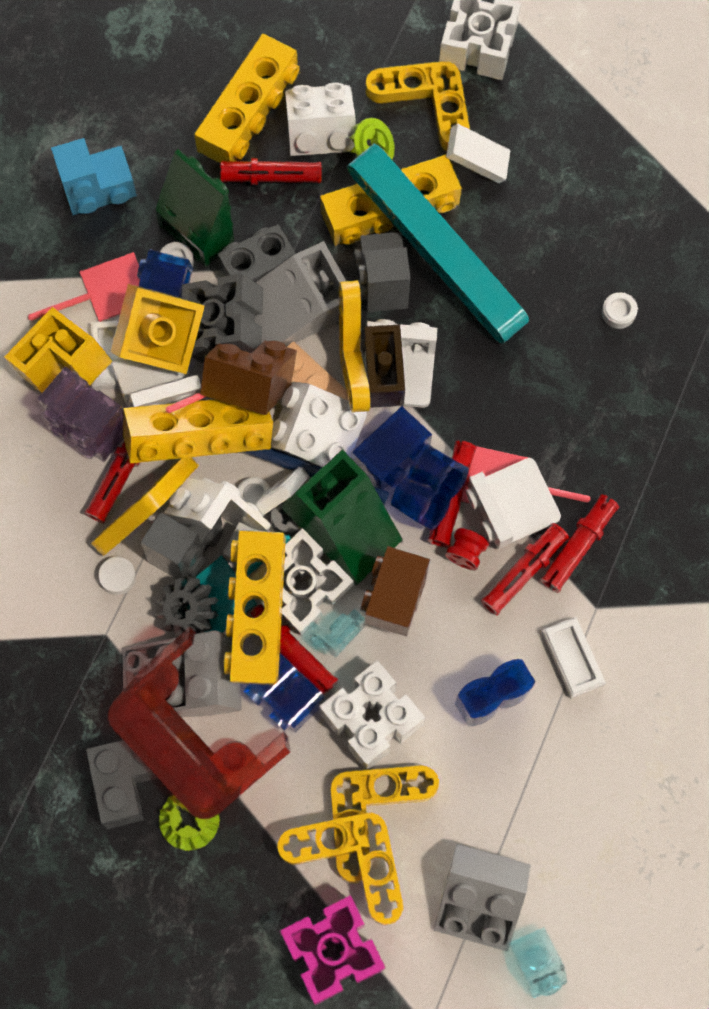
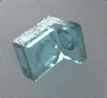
M355 609L348 616L342 613L331 624L329 630L332 632L330 635L313 621L308 626L311 636L309 641L323 655L329 652L336 658L363 630L365 618Z
M544 927L509 943L511 951L527 981L532 998L540 995H552L559 991L562 985L567 983L564 964Z

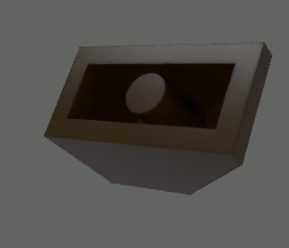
M400 324L365 326L366 370L370 390V408L404 406L406 390Z

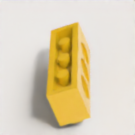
M265 34L261 35L195 132L194 136L198 152L221 163V160H241L245 156L249 148L250 139L254 133L259 134L266 122V115L271 108L275 109L279 105L284 88L288 83L292 84L299 73L300 67L297 65V50ZM263 76H271V78H268V79H263V78H261V77H263ZM246 101H255L252 104L244 103ZM229 126H238L236 129H227Z
M447 154L401 169L418 190H426L430 193L423 196L439 213H445L455 208L456 205L460 204L462 188L449 158L446 157ZM358 184L320 196L321 214L334 246L342 243L352 244L360 240L362 235L385 233L394 226ZM356 211H364L367 214L364 216H357L353 213Z
M216 399L196 401L172 413L166 412V407L172 404L123 408V437L130 464L271 449L273 420L270 412L267 415H263Z
M239 531L238 540H232L231 562L237 563L236 577H230L228 595L229 600H235L234 615L228 614L226 636L233 638L232 652H225L224 674L230 675V682L278 685L286 536L284 533ZM254 562H262L267 566L266 575L257 581L249 579L247 576L248 567ZM257 598L264 601L265 609L261 616L257 618L246 616L245 606L249 600ZM249 636H259L263 642L262 650L254 656L246 655L243 651L244 640Z

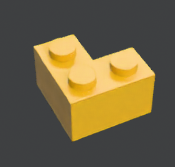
M53 307L4 357L25 381L43 395L47 393L67 370L90 386L113 362L92 336Z

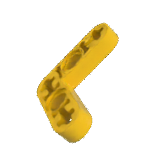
M443 61L376 69L368 74L366 78V94L373 102L388 103L432 98L439 141L445 151L448 150L451 124H460L470 130L460 71L455 64ZM441 75H446L450 79L449 90L444 91V82L440 78ZM408 77H417L422 83L417 88H409L404 84V80ZM398 79V89H395L394 80ZM382 82L385 89L378 90L376 83ZM452 101L458 105L459 109L454 113H447L441 109V105L444 102Z
M358 280L339 283V356L352 413L370 411V390L361 355V295Z
M192 457L179 458L140 499L104 529L91 544L102 556H105L156 512L185 482L186 478L197 469L198 463Z
M428 766L396 767L340 773L331 784L333 820L367 813V806L428 801L438 791V775ZM424 774L425 779L433 783V785L427 787L424 794L420 793L418 787H407L408 796L400 795L402 782L399 775H407L405 783L417 781L418 775ZM380 777L391 778L396 785L395 792L388 797L378 795L374 789L377 779ZM351 780V785L358 787L359 791L352 794V805L354 807L360 804L361 811L348 809L338 813V806L345 807L344 794L337 793V788L343 787V781ZM366 821L360 836L366 835L369 842L368 822ZM334 828L335 849H337L343 843L344 837L338 829ZM370 846L369 849H362L364 856L370 853ZM349 854L336 857L338 874L344 881L353 884L362 882L360 869L357 876H351L350 870L343 869V864L349 862ZM371 860L367 864L368 874L370 873Z
M375 813L353 815L292 828L280 836L278 841L279 854L286 863L291 865H300L357 853L371 918L380 925H391L396 923L403 912L401 890L387 826L380 815ZM371 821L374 827H380L381 831L375 834L376 847L384 844L386 851H372L365 856L362 854V848L369 849L367 836H360L359 830L364 829V822ZM329 828L338 829L344 837L342 845L335 850L326 848L321 841L322 834ZM316 831L315 841L320 853L312 854V846L300 849L301 856L293 857L291 851H284V846L290 844L291 837H297L299 842L311 841L308 833ZM374 858L385 860L389 866L388 875L381 880H375L367 873V864ZM392 882L394 890L386 889V894L389 902H396L397 908L391 911L390 918H384L382 912L376 913L375 906H378L381 901L379 891L371 894L370 886L382 887Z

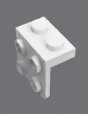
M330 83L324 87L298 85L293 89L286 90L291 156L350 152L354 148V142L349 138L355 133L354 126L356 125L350 86L341 83Z
M387 319L367 322V326L397 325L395 322ZM425 323L400 324L406 390L404 406L425 408L429 406L431 398L438 328L430 327ZM365 351L364 367H365V371H366V375H367V370H366V351Z
M118 356L112 360V367L127 408L172 404L195 395L201 390L198 375L190 377L188 371L187 374Z
M293 381L292 385L283 395V408L280 416L273 423L271 448L295 455L321 467H324L342 449L351 457L365 422L367 411L352 413L348 400L314 385Z
M526 458L486 477L482 471L469 478V489L465 490L472 508L474 510L479 509L484 519L481 522L484 534L489 542L494 540L497 549L543 530L552 523H558L561 518L558 507L536 462L532 458Z
M186 478L182 486L172 494L169 501L170 504L164 512L165 515L179 523L210 530L220 515L234 525H238L240 522L256 530L267 532L271 526L263 518L264 515L255 504L245 502L239 497L241 492L234 485L226 481H222L221 484L215 483L208 478H203L202 480Z

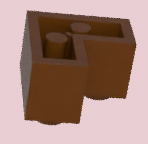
M264 340L253 353L240 350L238 346L233 344L219 343L205 356L200 395L267 415L292 384L297 350L286 347L284 343L274 340Z
M387 546L384 557L377 556L371 574L373 577L371 586L374 589L373 591L366 589L360 611L366 612L365 624L407 637L426 583L430 563L429 558Z

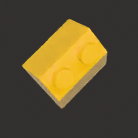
M128 284L110 352L120 358L187 374L205 306L165 293Z

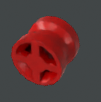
M458 528L454 534L455 543L453 546L448 547L445 556L452 563L475 571L480 565L479 556L487 550L489 542L474 531Z

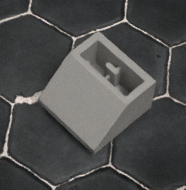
M456 844L434 931L508 952L526 896L531 864Z

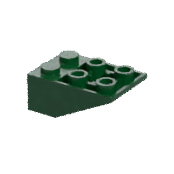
M177 149L173 154L155 209L158 224L177 242L188 246L192 255L207 267L218 257V253L234 242L233 222L228 197L229 190L220 179L209 177L196 158L193 156L187 157Z
M343 449L281 507L301 529L303 528L323 549V552L345 571L354 581L355 586L373 570L377 556L384 557L387 546L395 548L403 540L368 475Z

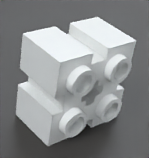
M454 0L450 21H447L441 42L439 62H451L462 71L465 70L466 64L478 67L477 74L502 80L518 24L521 3L511 0H495L494 4L482 0Z
M303 528L286 544L283 603L285 606L282 608L283 617L301 635L322 616V611L318 607L326 599L334 605L354 585V581L334 560L326 566L319 559L324 555L323 549ZM266 564L250 579L255 581L262 579L267 572ZM299 574L303 578L307 574L311 577L308 581L310 588L305 591L302 588L300 591L294 589L296 586L294 578Z
M378 660L354 678L355 690L348 695L342 688L319 706L321 717L338 737L345 732L350 736L348 750L365 770H369L389 754L390 744L388 742L395 737L401 744L420 729L425 721V716L407 695L398 700L393 694L396 690V681ZM366 710H377L379 712V721L374 723L372 718L368 722L364 720Z

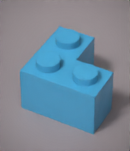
M84 138L51 147L73 215L91 213L98 207L112 203L121 204L137 196L122 146L91 155Z

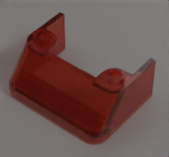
M189 627L147 663L116 697L110 706L108 719L111 727L193 816L199 819H211L217 816L290 753L289 736L284 731L257 755L240 741L227 742L213 752L166 701L165 698L176 689L179 682V672L172 662L194 644L195 631Z

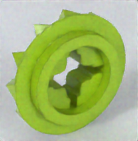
M367 118L354 126L355 133L349 137L354 142V148L350 152L356 153L358 157L370 147L367 145V141L370 140L371 145L377 144L393 160L394 140L390 130L382 121L376 118Z
M181 790L168 797L163 808L160 810V830L164 838L178 849L187 851L200 849L207 845L217 833L220 821L218 808L209 796L199 790ZM200 807L202 808L198 811L199 814L195 818L198 823L197 826L201 829L199 832L189 825L176 831L183 821L180 816L181 813L178 811L179 808L183 811L186 810L188 813H192L194 810L197 811Z

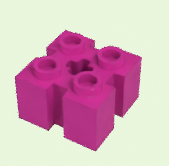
M351 895L324 908L325 920L312 925L308 916L281 930L294 961L297 962L304 958L309 971L301 974L315 1005L343 992L340 981L353 975L358 984L384 971L386 968L373 940L370 939L363 943L357 932L364 928L365 924ZM330 940L335 945L342 944L344 946V951L340 952L342 958L334 961L331 957L324 958L322 955V951L327 950L324 944Z

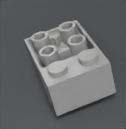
M324 241L291 256L256 282L263 288V311L261 315L255 317V323L262 327L261 343L264 340H274L284 343L287 347L293 341L296 343L339 323V283L346 280Z
M215 630L122 648L124 720L211 716L242 711L241 686L238 683L230 682V675L224 674L225 652H232L233 637H227L226 634Z

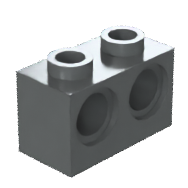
M279 224L271 228L265 227L256 231L251 238L241 243L234 242L229 244L222 252L218 253L220 270L225 277L244 274L256 283L296 253ZM272 249L279 251V253L274 256H269L265 254L266 251ZM241 264L249 266V268L244 271H238L234 269L236 266Z

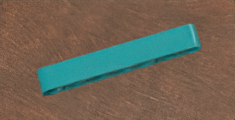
M372 144L347 165V169L356 183L495 340L504 344L529 322V317L520 304L377 144Z

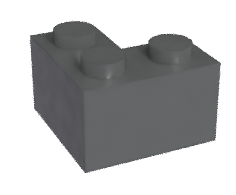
M402 233L362 235L360 249H354L356 270L358 269L359 272L358 282L361 300H366L367 312L407 309L410 291V271L407 248H403Z
M160 512L140 542L148 563L175 579L185 578L188 580L189 576L195 577L204 564L205 559L202 556L209 546L215 547L223 535L224 529L221 528L223 526L221 515L210 530L179 523Z
M161 731L86 749L101 824L107 829L143 821L144 817L137 783L173 775L166 741Z

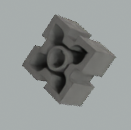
M244 274L218 278V286H214L207 280L182 284V299L205 306L192 358L201 363L204 362L205 356L219 343L233 344L238 346L240 350L253 353L261 344L262 327L255 323V317L261 315L263 311V288Z

